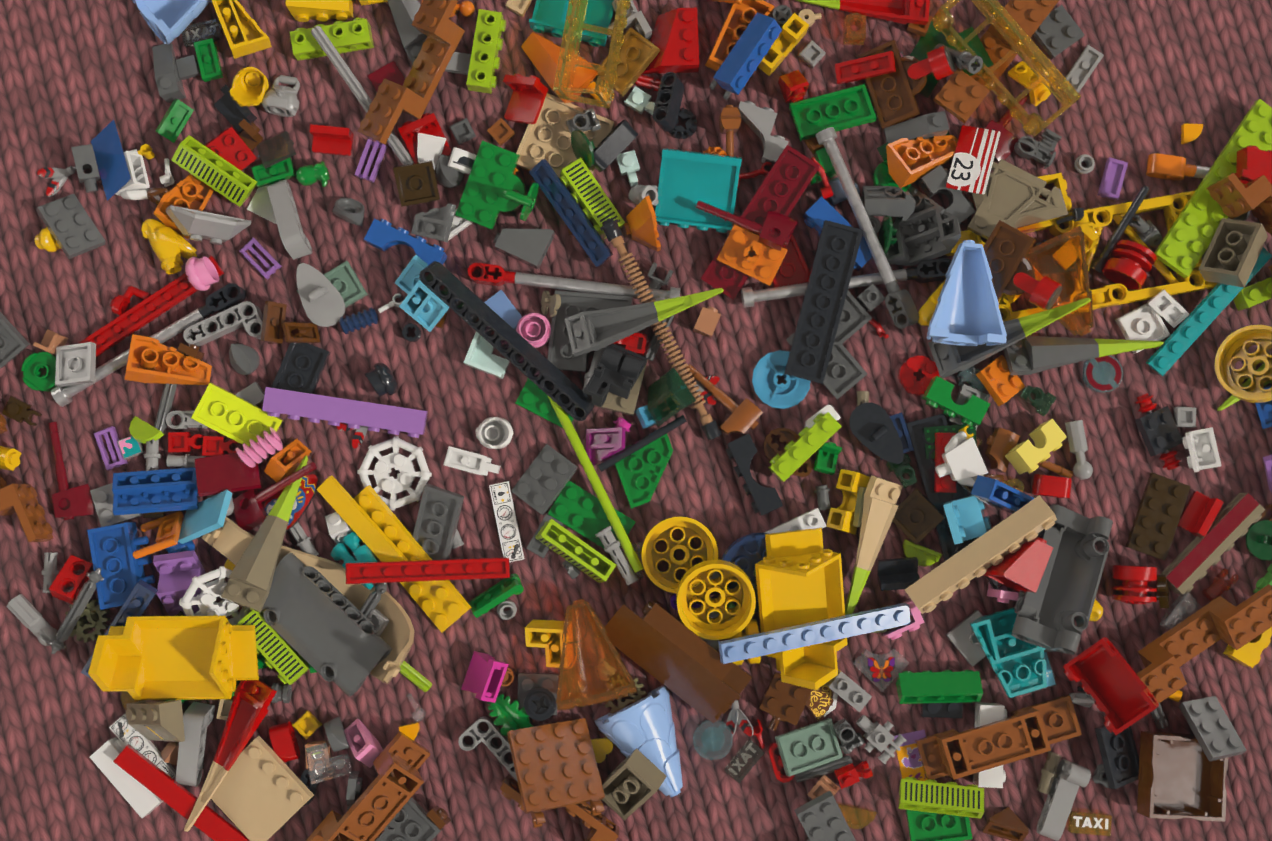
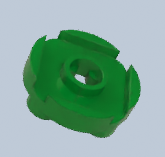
M48 352L31 354L25 359L22 365L23 381L29 388L49 392L57 387L55 385V355ZM46 367V375L40 377L41 372L39 369Z

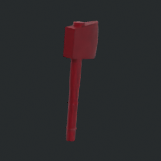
M1027 88L997 122L991 120L983 128L1001 132L994 160L998 163L1001 159L1005 160L1012 153L1015 143L1018 141L1017 137L1005 129V127L1030 97Z
M698 201L696 208L705 211V213L708 212L725 219V221H730L744 229L759 234L758 242L781 251L784 245H788L791 238L790 235L798 224L792 218L773 211L768 212L764 225H760L709 205V203Z
M57 422L48 423L59 490L58 493L51 494L55 518H63L66 521L72 520L77 516L93 515L94 506L89 485L85 484L69 489Z
M311 462L303 466L298 471L288 477L286 476L283 480L259 493L256 490L250 489L233 499V513L236 517L237 525L245 531L260 525L266 519V511L262 502L303 476L309 475L310 472L317 469L316 464Z

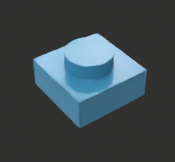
M654 403L635 410L643 429L659 424L662 421Z

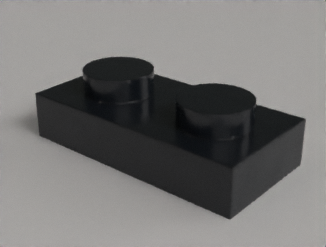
M921 703V716L963 719V703Z

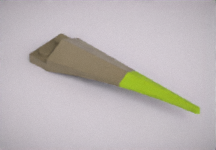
M307 455L303 458L296 471L307 465ZM302 478L284 488L230 574V579L221 595L222 599L261 612L270 592L283 539Z

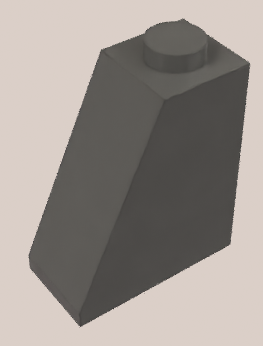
M502 229L501 233L498 232L493 243H495L497 251L539 270L555 233L551 229Z

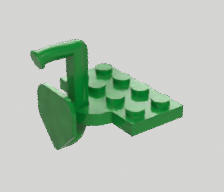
M482 140L455 215L493 229L500 211L511 212L524 205L520 220L526 221L535 206L539 184L533 182L528 195H526L524 183L513 174L520 155Z

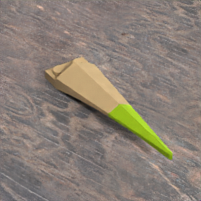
M872 475L864 493L859 544L852 582L845 606V615L853 614L898 509L896 503L903 487L897 483Z

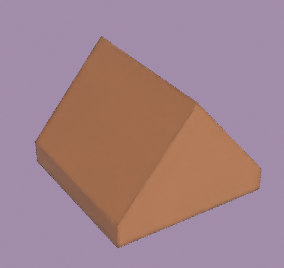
M170 741L160 754L164 762L177 765L179 742Z

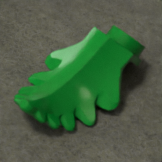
M498 694L495 703L487 702V704H490L488 710H493L489 715L491 717L497 716L493 724L495 726L503 725L500 730L501 735L508 736L507 733L511 730L534 727L529 722V716L525 708L523 707L518 710L519 702L517 700L510 704V696H506L504 699V694H500V696Z

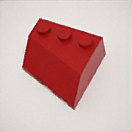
M697 7L676 8L657 17L650 42L657 46L660 52L642 74L698 72Z

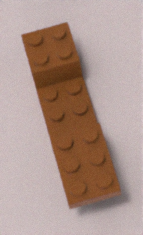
M423 0L411 25L428 37L413 62V66L405 78L403 86L384 79L380 84L365 118L361 121L358 129L359 133L385 145L402 112L418 119L421 118L465 30L449 20L458 2L457 0Z
M1010 0L980 39L994 65L972 76L957 68L933 101L965 124L1059 0Z
M1232 173L1206 188L1210 192L1211 197L1221 206L1224 214L1230 219H1234L1252 210L1253 215L1263 224L1266 232L1272 236V184L1264 175L1243 185L1237 176ZM1271 264L1270 266H1268V268H1269V269L1271 270V272H1272V264Z
M0 414V434L8 430L6 428V419ZM0 475V516H9L16 513L28 542H47L54 539L52 527L46 522L44 517L45 511L37 501L35 488L31 484H10L7 486L6 481Z
M1268 584L1237 606L1219 596L1138 651L1145 668L1137 673V675L1158 703L1187 685L1179 667L1222 639L1238 650L1272 627V586Z
M1065 695L1011 711L1012 717L963 732L951 729L915 740L927 780H933L946 775L950 776L953 780L1051 751L1050 744L1082 735L1071 697Z
M399 731L373 762L378 773L375 780L344 816L332 810L306 841H374L424 783L418 769L431 755L429 750Z
M507 775L500 787L501 794L508 800H515L519 803L518 807L524 811L518 782ZM587 802L565 806V810L571 816L575 817L577 815L582 819V823L586 827L592 829L584 841H615L618 838L619 826L603 814L592 816L591 806Z

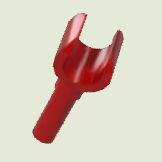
M757 719L758 726H752L753 735H756L759 745L763 749L766 747L761 734L763 729L761 721Z

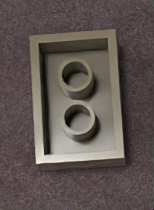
M1222 218L1199 267L1204 280L1245 287L1268 237L1262 223Z
M636 748L603 780L602 786L605 797L602 800L625 821L657 792L667 776Z

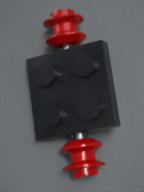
M1148 393L1136 397L1138 401L1134 403L1140 405L1138 412H1146V415L1136 419L1135 422L1150 457L1163 453L1158 459L1163 460L1165 463L1162 468L1172 470L1179 467L1178 463L1182 462V460L1176 459L1175 456L1178 452L1170 450L1183 443V440L1169 407L1166 406L1154 411L1152 409H1155L1157 403H1152L1151 401L1154 395L1149 396Z

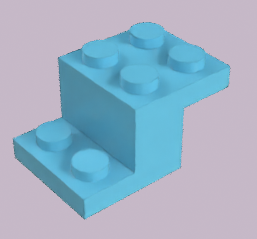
M415 255L395 281V284L408 294L399 307L431 332L450 307L421 282L419 274L428 264Z
M974 495L949 501L943 505L954 544L980 537L991 529L989 516H984L983 512L986 508L985 503Z

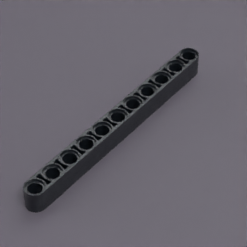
M433 261L420 272L419 278L427 288L573 419L583 421L594 409V404L591 403L592 399L583 393L577 385L441 263Z

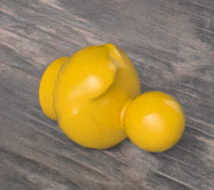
M47 227L43 228L35 236V244L39 249H44L48 252H55L58 249L63 251Z

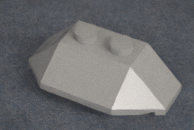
M173 205L166 208V213L181 233L185 236H190V240L194 241L207 239L210 240L211 244L222 245V242L230 240L251 225V220Z

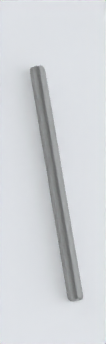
M320 26L314 27L311 30V34L367 113L372 100ZM392 130L387 143L403 165L414 163Z

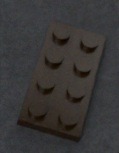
M1150 473L1125 547L1166 561L1191 486L1156 473Z

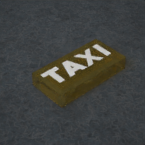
M1070 811L1068 831L1078 834L1111 836L1112 816L1110 814Z

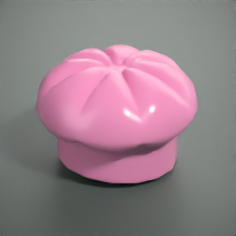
M191 257L187 260L185 272L188 276V281L195 289L206 291L210 288L211 284L219 281L218 272L207 257Z
M529 313L519 320L516 331L534 348L543 346L549 340L551 324L542 314Z

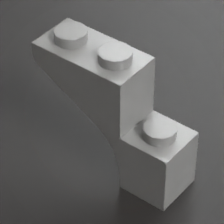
M740 101L738 110L741 119L762 141L763 157L761 162H771L772 166H774L789 142L780 135H770L777 113L768 107H757L750 101Z

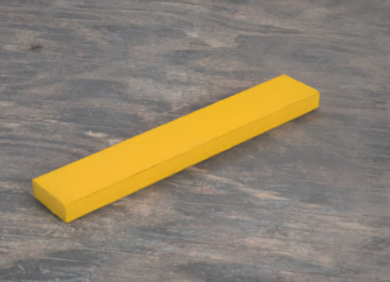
M333 475L329 476L316 489L381 562L409 561Z

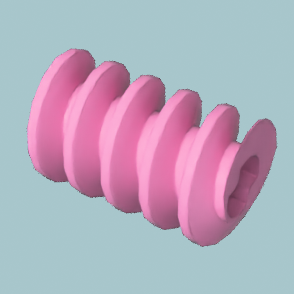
M270 427L271 434L265 430L263 431L264 438L256 435L258 442L250 439L251 446L243 443V451L238 447L236 448L240 459L249 467H255V462L261 463L262 458L268 459L269 454L274 455L276 453V449L278 451L283 449L281 439L272 427Z

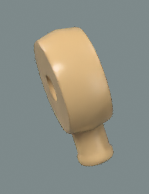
M803 9L798 13V16L809 24V27L814 24L816 19H821V13L814 14L810 9Z

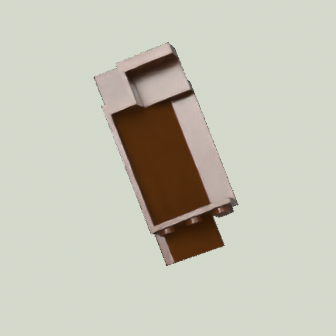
M656 600L652 603L648 601L642 609L643 615L641 617L623 604L599 633L607 641L713 724L719 719L721 714H724L732 707L735 700L738 701L741 698L740 693L752 679L746 670L741 669L733 662L721 663L720 653L660 607Z

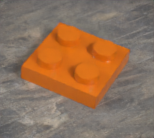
M1003 355L997 357L976 373V376L998 406L1006 403L1025 387L1017 375H1010L1007 361Z

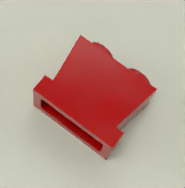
M1249 145L1237 151L1236 173L1234 174L1243 185L1262 175L1272 184L1271 150L1264 151L1260 150L1257 146Z

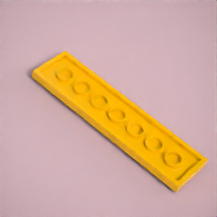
M370 485L366 486L354 498L409 561L432 560ZM449 580L400 582L441 633L472 608Z

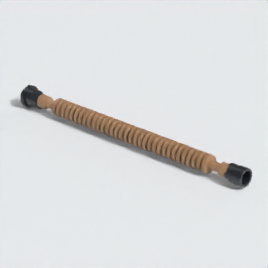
M609 218L602 222L603 226L600 229L604 231L608 241L612 242L614 248H617L621 256L618 261H623L620 264L621 267L626 266L623 268V271L628 270L625 275H630L627 278L628 281L633 280L629 283L630 285L635 284L632 289L637 288L634 291L635 294H640L636 296L637 299L642 298L639 300V303L655 302V299H650L654 297L653 294L648 295L651 293V290L646 291L649 288L648 285L644 286L647 283L646 280L641 281L644 279V276L639 277L642 274L641 271L637 272L640 269L639 266L634 267L638 264L637 262L633 263L634 257L630 258L633 254H628L624 246L625 242L621 236L623 233L618 225V219L613 220V218ZM660 321L651 325V327L656 326L653 328V331L658 330L655 335L660 334L657 339L663 340L659 342L660 345L665 344L662 346V349L667 348L664 351L665 354L669 353L666 356L667 359L672 358L669 360V363L674 362L671 367L676 366L673 371H678L675 375L676 377L680 376L678 381H683L680 385H685L682 389L683 391L687 389L684 393L685 395L689 394L688 400L692 399L689 401L690 404L694 403L691 406L692 409L696 408L701 417L699 418L703 425L701 427L707 440L709 441L722 434L716 421L712 419L710 413H707L703 405L706 403V400L701 401L704 398L703 395L699 396L702 393L701 390L696 391L699 389V386L694 387L697 382L692 383L695 380L694 377L690 378L693 375L692 372L687 373L690 371V368L685 369L688 366L687 363L683 364L686 361L685 358L680 359L683 357V354L678 355L681 350L676 351L679 346L673 345L677 343L676 340L671 341L674 336L669 337L672 334L671 331L667 332L670 329L669 326L664 327L667 325V322L662 323Z

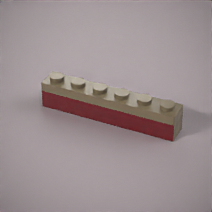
M1239 493L1216 516L1206 536L1196 537L1160 574L1166 575L1168 587L1175 594L1183 595L1189 593L1194 587L1193 584L1207 574V569L1210 566L1216 565L1221 560L1220 556L1232 549L1235 545L1234 542L1248 532L1247 528L1261 519V514L1265 509L1249 493Z

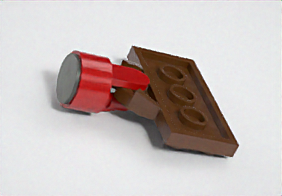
M892 40L858 55V58H863L888 51L894 52L896 72L866 78L883 129L920 114L914 95L919 93L926 85L927 75L934 73L936 79L940 80L954 74V62L947 47L943 45L927 52L928 58L919 61L913 56L901 57L896 41Z
M1001 220L998 221L983 247L993 277L991 280L998 302L1004 293L1007 295H1020L1027 292L1031 294L1029 302L1043 310H1049L1062 291V284L1048 276H1044L1040 281L1035 279V269L1032 263L1026 259V256L1036 239Z

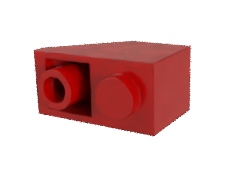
M799 70L780 76L778 81L786 104L803 100L809 87L808 81Z

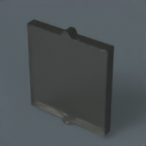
M287 131L257 145L258 157L262 160L265 169L296 155L293 146L294 142Z

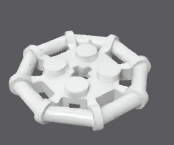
M394 436L392 439L373 446L370 445L360 469L357 470L363 487L371 486L368 475H374L377 486L374 488L375 492L379 493L382 489L391 494L390 500L379 495L391 511H395L396 508L415 501L419 502L429 478L432 477L422 452L423 448L400 439L399 436ZM393 447V453L385 456L381 455L380 451ZM399 447L412 454L409 457L399 454ZM375 456L379 459L378 462L375 464V469L368 470ZM414 459H417L421 472L415 471L412 462ZM392 468H395V470L400 471V473L397 474V479H395L393 476L390 477ZM415 477H421L416 489H412L411 485ZM406 490L410 494L400 499H397L396 495Z
M219 566V569L198 577L194 576L185 595L179 601V605L182 606L186 616L227 617L232 615L234 618L228 620L231 625H236L251 609L242 607L241 611L238 612V604L224 599L221 602L215 603L216 597L220 596L221 598L228 583L224 580L225 577L229 578L232 570L226 569L224 566ZM218 578L217 580L205 584V582ZM201 588L200 595L193 597L197 589ZM192 605H198L200 609L195 614L191 607Z

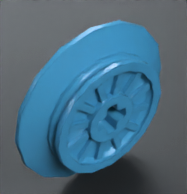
M778 350L768 353L758 361L753 370L752 384L754 391L763 403L772 408L786 409L796 406L805 398L810 389L811 381L784 374L790 351ZM783 375L785 377L784 381L786 383H781L779 385L777 383V376L781 377Z

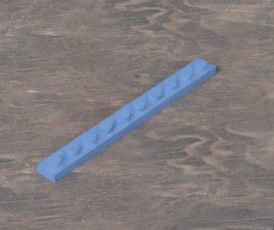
M901 603L718 642L720 662L727 664L910 624L909 604Z

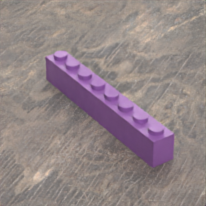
M270 387L265 388L262 411L268 412L267 416L280 417V414H287L288 419L300 420V417H307L308 422L320 423L321 419L327 420L328 425L340 426L341 422L347 423L348 428L360 429V425L368 426V431L379 432L380 428L388 429V434L399 435L400 431L408 432L407 436L419 438L420 434L424 435L428 411Z

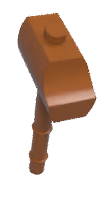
M726 105L723 108L719 117V128L722 134H726L727 156L734 157V134L741 124V115L738 108L733 107V105Z
M691 364L685 368H690L688 373L692 372L693 375L691 376L732 412L720 427L726 435L733 432L744 435L749 428L753 430L759 424L756 420L763 412L749 399L745 398L738 405Z
M1000 427L994 429L992 436L989 435L986 441L988 447L985 455L990 460L992 470L1006 473L1010 462L1005 455L1017 445L1019 435ZM1047 460L1038 463L1039 467L1046 468L1058 475L1067 478L1073 476V471Z

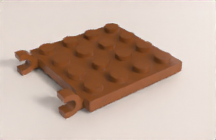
M586 718L511 730L507 733L525 814L531 813L533 828L542 827V824L546 822L544 814L541 812L544 810L590 802L592 816L600 815L601 812L605 811L601 801L605 794Z

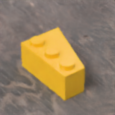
M211 0L234 59L271 47L267 34L260 29L238 0Z
M286 0V7L294 19L299 22H308L314 19L318 21H328V19L345 21L348 18H353V0Z

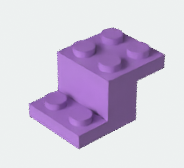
M194 550L154 556L153 563L160 574L157 596L169 616H176L180 611L184 613L182 606L179 605L180 599L185 595L194 576L198 577L206 574ZM201 588L197 589L193 597L200 595ZM198 605L191 606L194 614L200 610Z

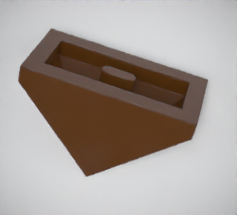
M282 323L286 342H321L317 325L314 323Z
M1007 807L989 818L982 832L1011 841H1023L1028 835L1029 829L1010 807Z

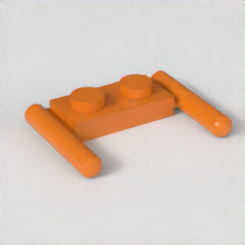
M180 510L142 524L140 526L142 532L159 527L155 540L156 543L134 551L133 557L138 559L178 544L183 522L182 518H184L183 512Z

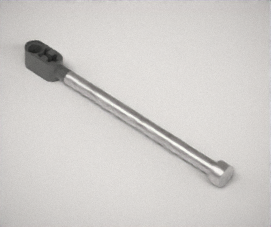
M834 127L824 129L815 136L819 145H824L859 227L863 230V236L889 293L885 298V304L895 326L901 329L914 325L919 320V313L910 293L905 289L900 290L835 142V139L838 137Z

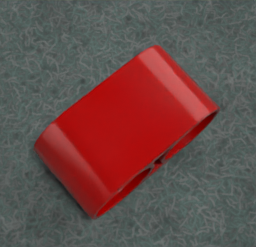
M1034 474L1032 494L1070 499L1072 479Z
M288 721L269 727L273 751L284 763L300 758V749L292 723Z

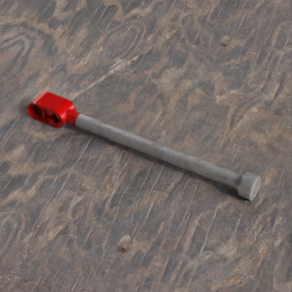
M473 263L468 268L469 277L477 284L502 286L505 283L594 294L630 296L637 299L636 296L640 295L639 293H634L637 288L633 290V286L504 271L501 266L493 264ZM481 269L483 270L482 275L478 278L473 277L474 271ZM499 272L501 276L495 279L492 275H496ZM671 287L670 291L647 288L646 291L651 290V293L648 294H653L654 297L650 298L651 300L660 301L680 297L681 288Z

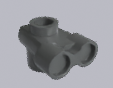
M593 107L583 110L582 114H576L574 118L566 122L570 133L574 130H581L582 132L590 130L594 132L601 129Z
M845 718L833 724L844 754H849L854 748L864 744L865 740L861 734L856 733Z

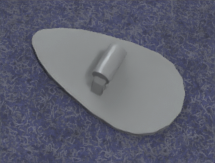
M299 264L296 281L301 302L308 318L320 327L336 325L345 313L343 297L320 271L308 264Z

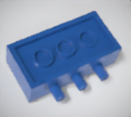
M126 522L87 530L93 569L95 571L101 568V575L104 577L103 581L96 583L100 610L123 606L140 579L148 584L155 583L153 575L145 577L143 565L152 562L151 556L135 559L132 555L134 551L140 549V545L148 544L149 542L147 536L138 537L136 522Z

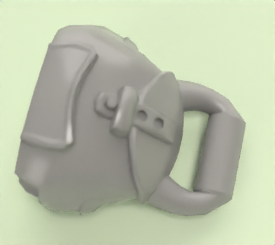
M285 75L278 76L274 80L271 89L264 95L262 100L264 110L278 116H295L300 104L297 98L300 88L298 79ZM279 82L295 86L293 88L283 85L281 86L279 85Z

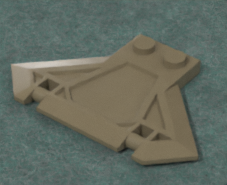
M1001 159L998 164L993 161L991 168L993 173H990L985 194L972 193L977 211L967 229L988 240L999 220L1017 229L1068 215L1061 189L1054 186L1052 191L1044 188L1047 183L1046 181ZM1039 195L1046 197V201L1040 199Z

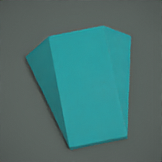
M1015 607L979 617L970 623L1008 698L1047 687L1046 660L1044 659L1045 648L1024 642L1011 635L1017 616Z

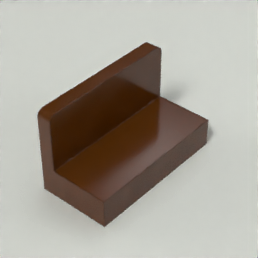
M265 301L261 341L268 342V344L283 343L284 331L282 323L285 322L287 304Z

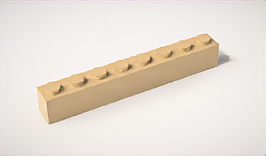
M1040 495L906 588V593L922 614L931 612L940 601L948 600L953 596V592L967 587L970 584V580L984 575L987 572L986 569L990 566L1000 564L1004 560L1003 557L1009 553L1017 552L1021 548L1020 545L1026 541L1034 540L1040 531L1050 529L1057 520L1055 513Z

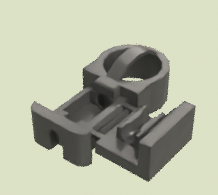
M1049 129L1042 132L1041 142L1034 140L1030 136L1021 137L1014 146L1016 154L1027 160L1033 158L1045 165L1044 169H1047L1056 156L1054 149L1062 137ZM1020 143L1030 146V152L1024 151Z

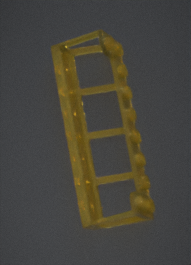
M569 0L553 91L561 99L610 108L611 101L614 100L613 87L618 77L616 70L617 65L621 61L620 48L624 44L623 31L627 26L626 14L627 9L630 8V0H618L613 29L584 23L588 0ZM583 30L612 36L606 66L578 60ZM577 66L605 72V76H598L595 89L572 88ZM571 93H594L600 100L576 96Z
M948 0L933 17L932 21L936 30L942 32L946 36L947 42L960 52L968 51L972 56H975L976 53L967 43L988 24H992L1009 43L1012 49L990 69L983 63L981 70L975 74L980 75L984 80L985 86L989 90H993L997 95L998 101L1008 107L1011 116L1022 123L1023 129L1027 134L1035 137L1081 98L1080 94L997 0H971L986 17V20L964 40L952 27L954 18L949 12L960 0ZM1015 53L1023 59L1038 77L1035 82L1016 98L1010 94L993 74L995 70ZM1040 83H1043L1062 104V107L1046 121L1035 112L1029 115L1018 103Z

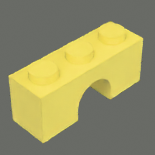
M1053 418L1040 424L1029 434L1035 446L1028 439L1016 445L1005 455L1019 475L1025 472L1032 473L1039 467V462L1042 463L1051 456L1049 454L1051 451L1054 452L1063 446L1061 442L1067 436Z

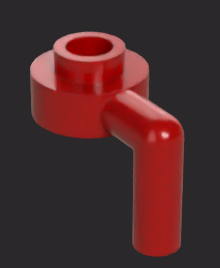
M129 286L123 295H118L112 299L110 304L111 310L117 315H122L128 310L130 299L133 295L145 300L151 294Z

